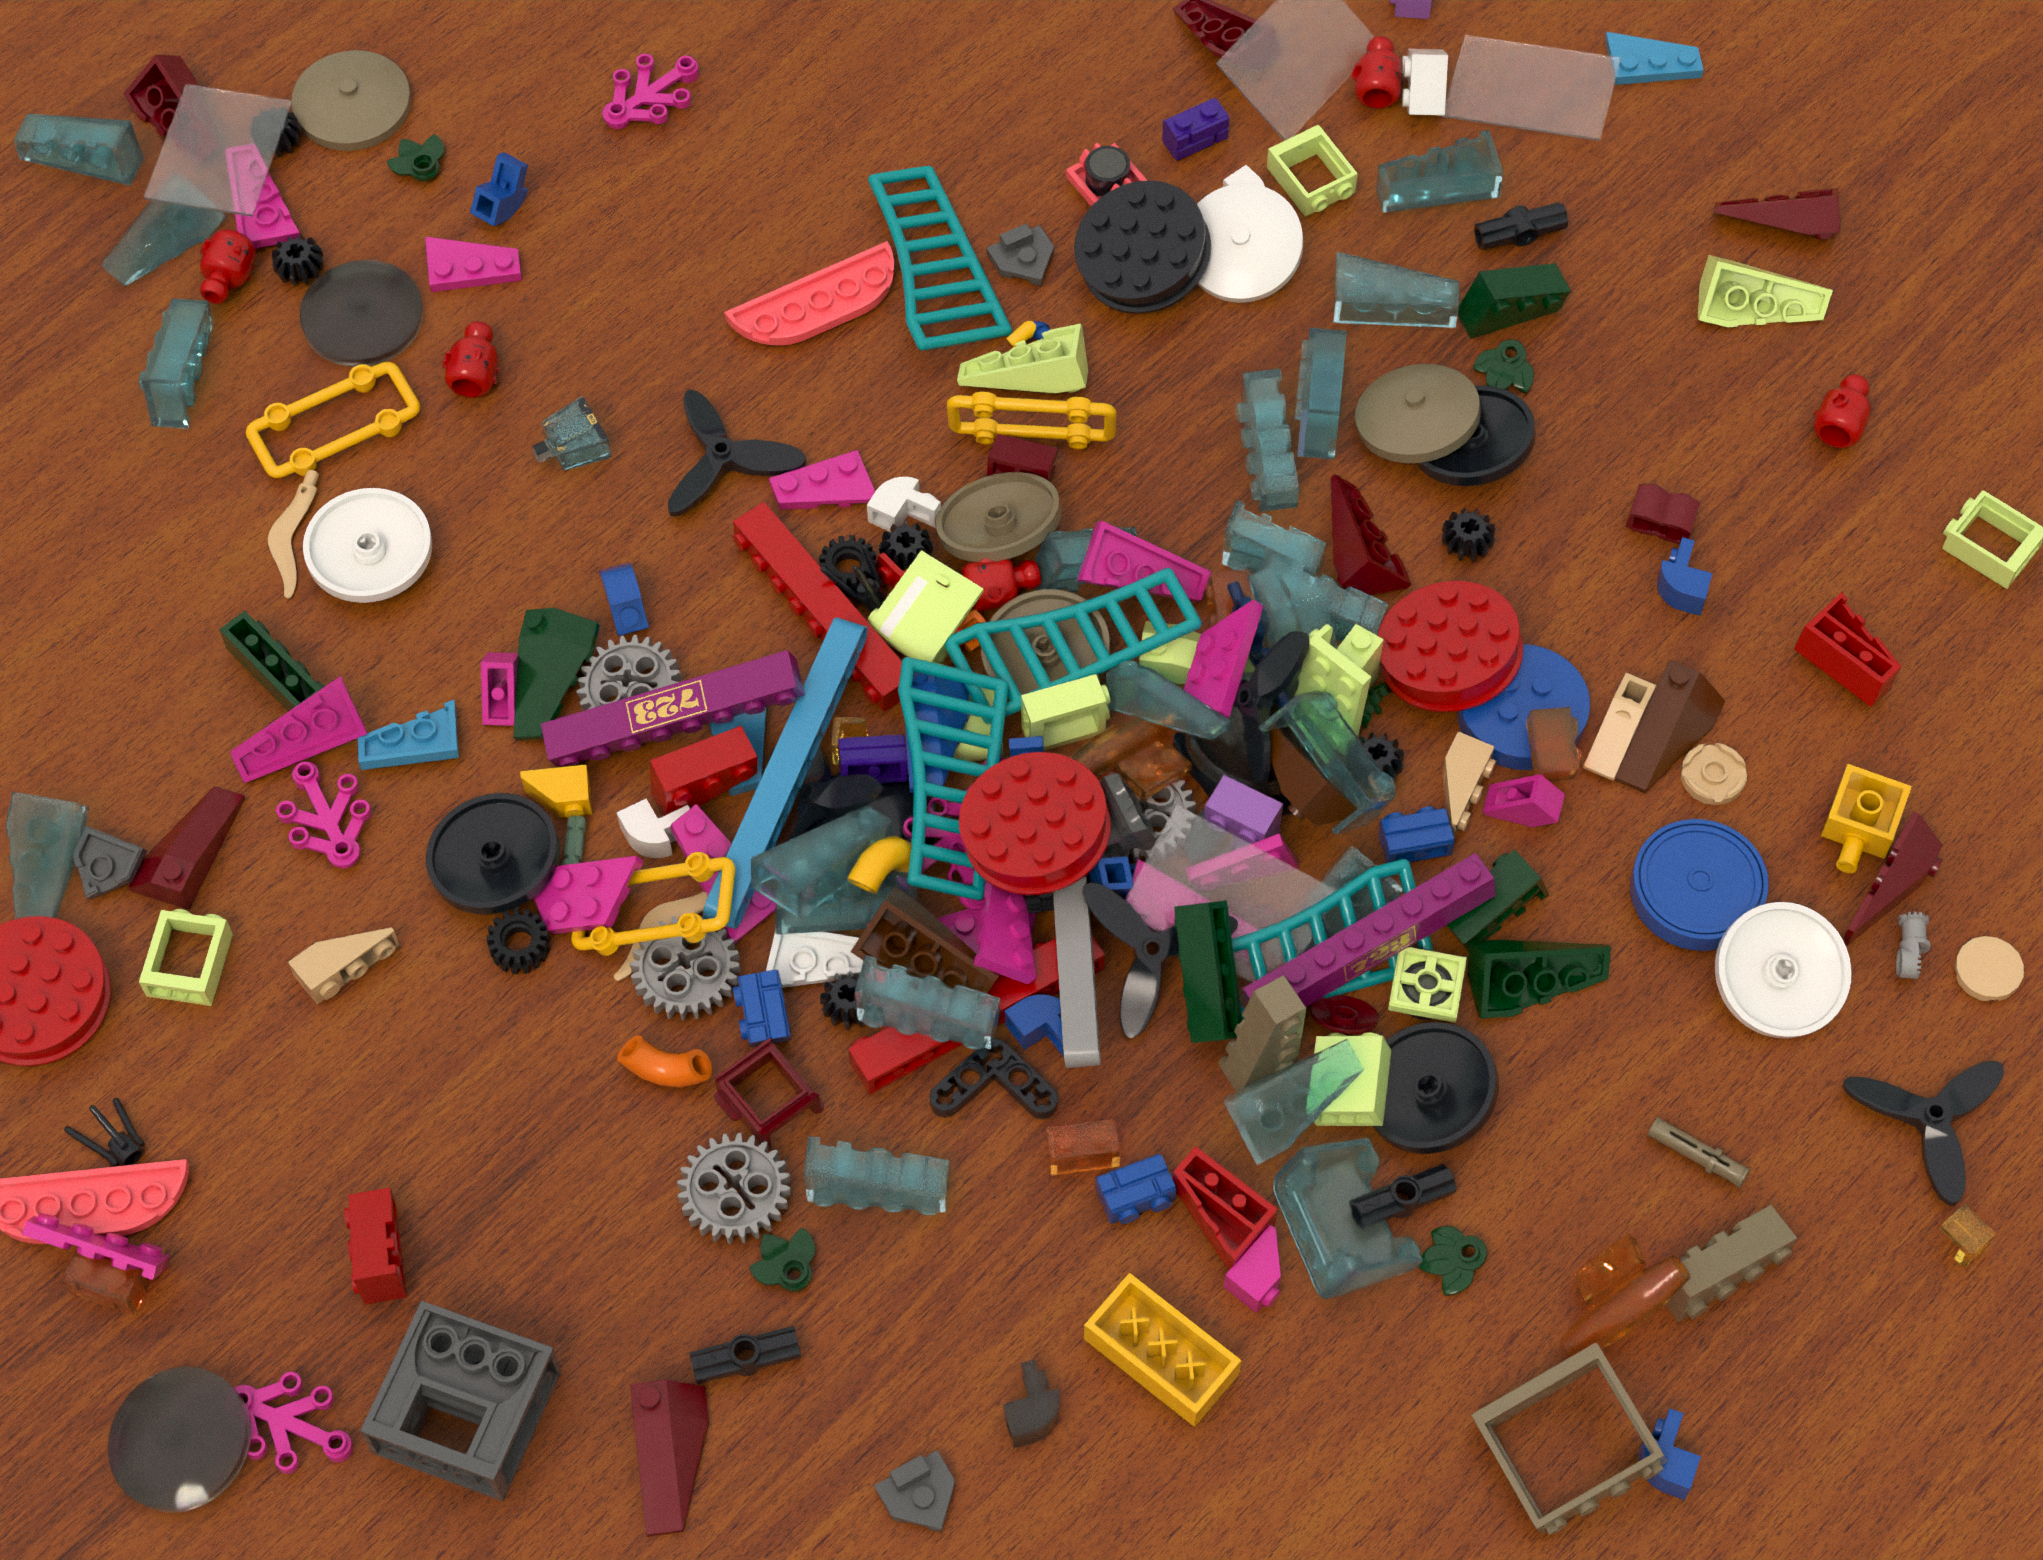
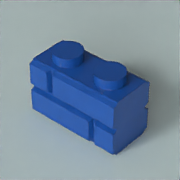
M1429 806L1409 815L1394 812L1385 816L1379 823L1378 836L1386 863L1400 859L1415 862L1452 855L1455 842L1445 808L1436 810L1434 807Z
M775 969L739 976V986L733 987L736 1007L743 1006L745 1019L739 1020L742 1040L749 1039L751 1047H757L769 1038L773 1044L792 1040L779 971Z
M1161 1154L1097 1176L1095 1179L1096 1192L1111 1224L1118 1221L1121 1224L1131 1223L1139 1218V1213L1150 1209L1153 1212L1163 1211L1172 1205V1201L1176 1200V1186Z

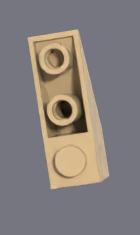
M1625 673L1583 766L1584 769L1614 781L1656 688L1655 684Z
M1457 732L1445 757L1442 771L1445 807L1454 838L1458 830L1464 831L1471 817L1468 809L1471 803L1477 805L1484 789L1480 784L1484 777L1490 778L1496 765V760L1492 759L1495 746L1461 732Z
M391 927L315 942L291 959L288 964L296 980L315 1003L319 1004L324 999L327 1000L334 997L340 988L352 979L356 980L362 977L368 968L377 961L390 957L400 945L395 931Z

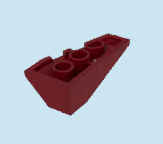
M1184 0L1173 8L1177 17L1214 56L1257 71L1263 70L1281 56L1275 30L1271 25L1212 0Z
M1913 811L1885 863L1886 865L1883 864L1871 887V892L1867 893L1843 938L1845 946L1850 945L1921 887L1927 875L1934 878L1943 861L1938 858L1943 845L1920 814Z

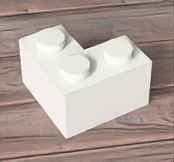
M1408 49V56H1402V74L1408 80V89H1403L1402 107H1407L1408 114L1445 115L1448 54L1443 49Z

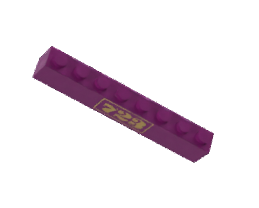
M788 650L541 723L548 761L557 767L580 765V762L589 759H606L610 757V753L619 750L633 751L639 749L641 744L649 741H667L672 738L673 734L683 731L685 733L697 732L703 728V725L713 722L716 724L728 723L734 719V716L740 714H758L763 712L767 706L774 704L788 705L795 702L797 697L804 696L805 693L797 659Z
M1476 853L1472 854L1244 987L1243 992L1246 1005L1255 990L1284 975L1304 1006L1307 1007L1495 897L1494 877Z

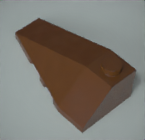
M1669 660L1617 772L1615 781L1646 793L1670 770L1671 766L1683 754L1686 755L1703 735L1706 736L1713 729L1725 700L1701 672Z
M1268 719L1271 762L1281 791L1291 802L1287 808L1300 821H1303L1306 817L1316 826L1357 817L1361 811L1336 785H1333L1323 775V772L1302 753L1276 724Z
M896 887L883 901L851 950V953L880 972L889 975L891 972L908 977L909 981L918 984L924 982L940 987L944 992L979 1003L982 1002L999 977L998 973L974 965L975 955L977 954L923 905Z

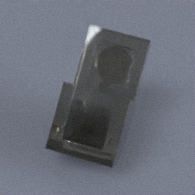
M1035 1359L1021 1363V1377L1027 1398L1003 1404V1416L1013 1449L1044 1439L1053 1431L1059 1419V1389L1048 1391L1049 1384L1044 1369L1038 1371Z

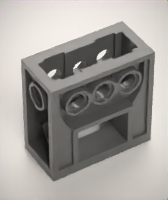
M421 1301L360 1432L371 1453L504 1502L562 1372L553 1347ZM431 1408L479 1425L467 1454L418 1437Z

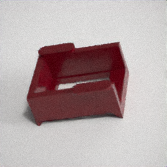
M770 1038L714 1077L717 1089L714 1098L718 1105L731 1120H741L760 1144L767 1141L769 1148L772 1147L770 1136L806 1109L810 1108L815 1114L821 1113L824 1110V1103L819 1098V1095L802 1079ZM771 1061L796 1090L798 1095L761 1121L735 1090L734 1086Z

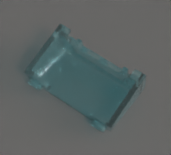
M1369 1138L1302 1147L1274 1177L1273 1187L1276 1199L1315 1290L1319 1296L1325 1299L1339 1297L1410 1272L1423 1262L1420 1250L1414 1240L1408 1236L1398 1237L1394 1240L1386 1221L1362 1230L1356 1225L1351 1216L1350 1200L1373 1191L1369 1181L1374 1177L1379 1166L1378 1155L1374 1151Z

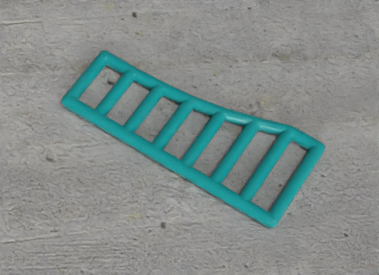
M927 165L871 174L868 177V183L878 201L897 250L903 280L906 325L917 348L925 351L1009 336L1012 333V327L934 168ZM925 178L930 189L887 195L883 185ZM936 200L941 211L897 218L893 207ZM947 223L952 234L906 241L902 230ZM958 245L963 255L962 257L912 265L909 253ZM969 268L974 277L972 280L915 289L914 277ZM981 291L985 300L983 303L917 314L916 301ZM992 314L997 324L996 326L927 338L921 328L923 325Z
M1164 568L1136 582L1075 605L1040 614L976 623L952 634L947 639L945 648L956 668L972 672L959 645L977 638L997 678L1008 682L1007 697L1009 702L1006 704L1005 717L1021 711V693L989 634L1010 632L1039 688L1031 691L1035 692L1091 675L1104 673L1199 629L1202 626V621L1174 571L1171 568ZM1162 583H1166L1186 621L1168 628L1148 592L1149 589ZM1135 595L1157 633L1140 642L1118 602ZM1105 607L1127 645V648L1112 655L1109 654L1088 616V613ZM1075 618L1098 661L1080 668L1059 630L1057 622ZM1043 626L1069 674L1051 682L1023 629ZM964 684L973 702L990 706L981 687ZM982 718L986 724H991L990 719Z
M905 657L901 664L898 694L910 747L914 785L912 841L907 882L911 886L979 901L984 898L986 881L975 869L972 885L921 874L923 857L973 868L967 853L925 844L926 827L960 834L959 820L927 813V796L962 804L967 791L926 782L925 765L979 777L990 767L999 763L1008 682L983 674ZM918 672L995 691L993 707L912 688L913 674ZM913 701L990 719V736L917 719ZM920 733L988 749L986 765L923 751Z
M1400 859L1370 867L1311 907L1281 922L1232 939L1233 953L1247 949L1255 981L1268 974L1260 947L1261 943L1278 937L1285 963L1297 957L1291 931L1309 922L1315 946L1327 940L1321 915L1339 905L1345 928L1356 923L1357 920L1351 896L1366 885H1368L1374 911L1387 905L1380 881L1381 878L1399 874L1404 894L1416 888L1410 862L1406 859ZM1429 935L1417 942L1419 949L1433 951ZM1398 953L1387 959L1389 968L1374 972L1368 970L1322 998L1334 997L1392 981ZM1240 1002L1241 1017L1243 1021L1245 1018L1242 1014L1246 1007H1242Z

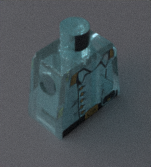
M583 396L542 422L545 440L531 446L539 463L555 456L563 470H570L612 457L609 439Z

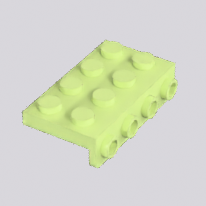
M1326 624L1320 630L1314 629L1309 634V650L1298 676L1299 685L1294 695L1296 700L1293 713L1300 717L1308 728L1315 729L1324 736L1332 747L1339 748L1348 755L1352 745L1357 743L1371 676L1330 645L1333 627Z

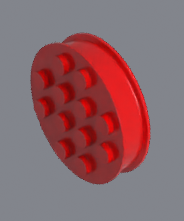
M1440 582L1411 592L1389 610L1380 625L1377 635L1384 639L1380 661L1387 685L1404 702L1427 711L1456 712L1486 703L1508 687L1517 675L1523 659V642L1518 617L1514 608L1506 598L1495 590L1473 582Z
M1031 752L1007 758L993 765L977 778L963 799L959 813V830L970 863L985 881L996 888L1010 893L1040 895L1058 891L1074 884L1096 866L1109 843L1111 818L1100 782L1087 767L1061 754Z
M29 916L1 924L0 1062L15 1066H39L56 1062L71 1055L93 1037L107 1014L111 999V980L105 962L91 939L82 930L66 921L45 916Z

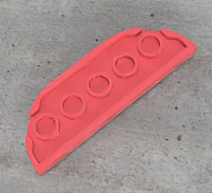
M888 241L730 309L724 312L725 320L740 335L761 344L791 345L807 340L857 318L881 303L888 294L894 280L895 271L892 249Z
M187 1159L1 1178L0 1231L21 1242L47 1244L22 1235L26 1221L33 1216L38 1217V1214L42 1213L59 1218V1224L72 1227L74 1223L90 1226L94 1229V1234L104 1237L108 1233L125 1236L140 1232L157 1223L176 1205L185 1189L190 1164Z

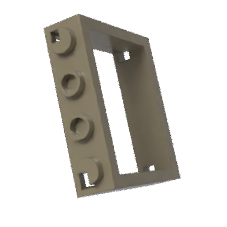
M1597 1342L1471 1414L1530 1519L1541 1535L1545 1532H1548L1549 1535L1559 1532L1568 1525L1566 1520L1578 1513L1581 1517L1592 1513L1600 1507L1599 1501L1609 1495L1612 1498H1617L1625 1494L1632 1488L1630 1483L1641 1477L1644 1480H1648L1663 1471L1662 1465L1668 1462ZM1599 1367L1651 1455L1543 1516L1493 1428Z

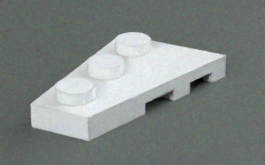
M777 924L766 971L778 970L782 988L831 982L834 981L836 973L842 979L847 978L849 971L853 972L854 978H858L862 974L865 977H869L872 966L851 953L859 939L858 937Z

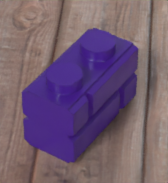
M1212 98L1163 120V144L1173 158L1178 161L1213 145L1215 142L1218 143L1227 139L1230 118L1218 100Z
M904 735L838 738L840 776L866 774L871 775L880 783L907 782V751Z

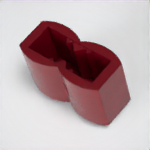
M1639 484L1626 527L1641 534L1656 535L1665 541L1680 544L1682 537L1687 539L1690 537L1700 502L1685 493H1668L1656 484Z

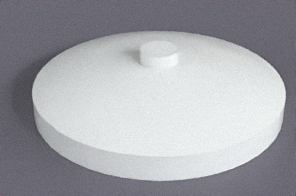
M1241 183L1219 188L1208 194L1197 204L1209 229L1212 246L1208 267L1197 284L1201 289L1224 301L1245 303L1261 300L1274 294L1292 278L1300 264L1304 242L1299 218L1293 207L1284 197L1264 186Z
M381 488L357 489L330 500L313 516L308 524L303 540L304 559L314 581L324 591L334 597L359 603L385 600L405 591L422 575L432 553V535L422 510L406 496Z
M1774 902L1749 910L1728 927L1717 948L1715 977L1724 1003L1742 1024L1765 1036L1796 1038L1822 1028L1841 1010L1850 989L1851 963L1843 939L1827 919L1814 910L1799 904Z

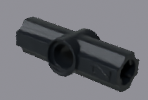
M1559 202L1528 210L1526 206H1516L1508 210L1503 217L1475 224V241L1478 248H1482V250L1512 242L1520 247L1529 245L1539 235L1566 229L1569 222L1567 210L1564 204Z
M1444 1164L1413 1176H1399L1390 1185L1351 1199L1349 1202L1351 1216L1356 1225L1362 1230L1394 1217H1408L1417 1208L1455 1194L1457 1190L1455 1178L1450 1168L1445 1167ZM1396 1193H1404L1410 1200H1402Z
M794 1326L756 1336L740 1334L728 1343L689 1352L697 1384L737 1374L751 1376L756 1374L760 1368L801 1358ZM743 1350L754 1352L753 1357L749 1360L742 1361L736 1358Z

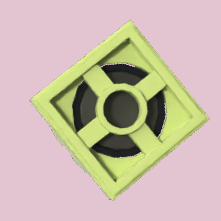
M1408 947L1399 952L1388 1010L1409 1014L1420 1020L1438 1019L1456 1023L1467 957Z

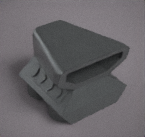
M1119 773L1104 776L1100 785L1110 813L1111 834L1102 858L1128 856L1131 847L1150 851L1159 841L1132 788Z

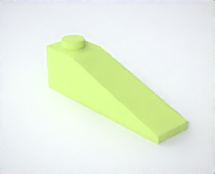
M1709 255L1699 284L1698 320L1724 327L1823 320L1833 290L1743 263Z
M1076 324L1051 329L1042 333L1043 339L1027 345L1025 340L1015 343L1016 347L1003 354L999 351H993L960 364L957 382L960 386L1045 393H1071L1081 388H1086L1088 365L1082 325Z
M1145 621L1142 640L1157 634L1149 621ZM1166 623L1167 626H1168V628L1177 625V624H1168V623ZM1193 631L1141 655L1139 658L1138 679L1185 684L1201 634ZM1249 657L1247 658L1243 673L1254 672L1255 670Z

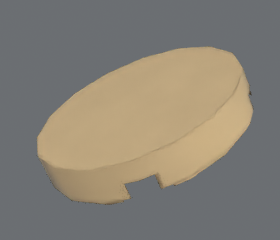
M1700 744L1690 750L1683 760L1680 778L1684 789L1694 799L1704 804H1726L1736 799L1744 789L1747 782L1746 764L1736 750L1724 744Z
M1982 936L1971 939L1962 946L1954 961L1958 984L1968 995L1981 1001L1989 1002V1000L1999 999L1998 1001L2007 999L2016 992L2024 977V964L2020 954L2009 943L1996 937Z

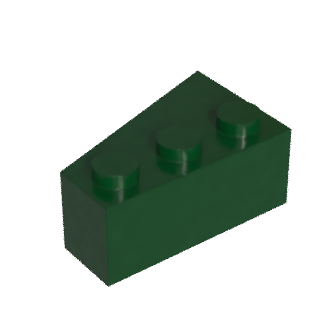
M1556 263L1479 271L1457 308L1456 313L1470 339H1474L1559 311L1571 290Z
M1515 849L1510 854L1504 853L1500 855L1492 864L1493 868L1490 870V873L1494 877L1496 896L1445 925L1468 952L1470 941L1489 939L1502 929L1500 925L1512 914L1517 918L1524 914L1526 909L1523 906L1536 896L1541 901L1549 896L1541 877Z

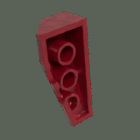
M155 55L123 94L140 119L152 124L157 128V133L162 137H168L175 143L179 151L199 167H204L220 146L196 79L181 56Z
M1838 188L1800 191L1793 199H1789L1787 195L1777 194L1764 198V202H1758V198H1746L1716 202L1714 206L1715 213L1807 235H1816V239L1833 238L1834 233L1840 232Z
M1334 474L1331 477L1333 563L1338 574L1337 580L1345 590H1352L1363 597L1408 588L1411 582L1404 564L1398 554H1390L1384 544L1388 537L1384 531L1379 530L1370 521L1374 514L1360 491L1354 484Z
M213 786L144 857L134 881L130 882L128 890L190 910L245 800L244 795Z
M667 1379L630 1384L646 1535L650 1537L683 1532L693 1493L692 1488L701 1459L704 1437L707 1434L709 1425L706 1388L701 1385Z

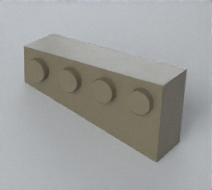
M1284 975L1253 992L1242 1014L1245 1019L1240 1024H1237L1234 1030L1237 1039L1236 1041L1228 1042L1225 1050L1229 1055L1222 1057L1218 1063L1239 1097L1276 1076L1282 1078L1289 1075L1298 1065L1306 1007Z
M1772 1205L1738 1222L1732 1228L1733 1234L1729 1235L1726 1231L1716 1234L1704 1246V1250L1701 1251L1696 1245L1684 1253L1685 1256L1678 1262L1673 1258L1663 1264L1653 1289L1678 1322L1688 1316L1691 1319L1697 1318L1708 1309L1707 1304L1716 1298L1719 1301L1727 1299L1737 1290L1735 1286L1744 1280L1747 1283H1751L1764 1274L1765 1270L1763 1268L1773 1262L1776 1266L1780 1265L1792 1256L1793 1252L1791 1250L1797 1237Z

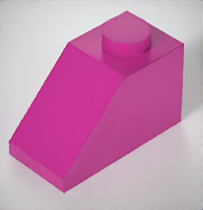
M487 652L481 661L482 725L514 726L518 653Z
M1542 774L1490 784L1483 813L1486 816L1529 827L1557 823L1565 794Z
M1270 1225L1225 1275L1224 1288L1256 1314L1264 1305L1269 1308L1281 1293L1279 1290L1281 1273L1276 1229Z

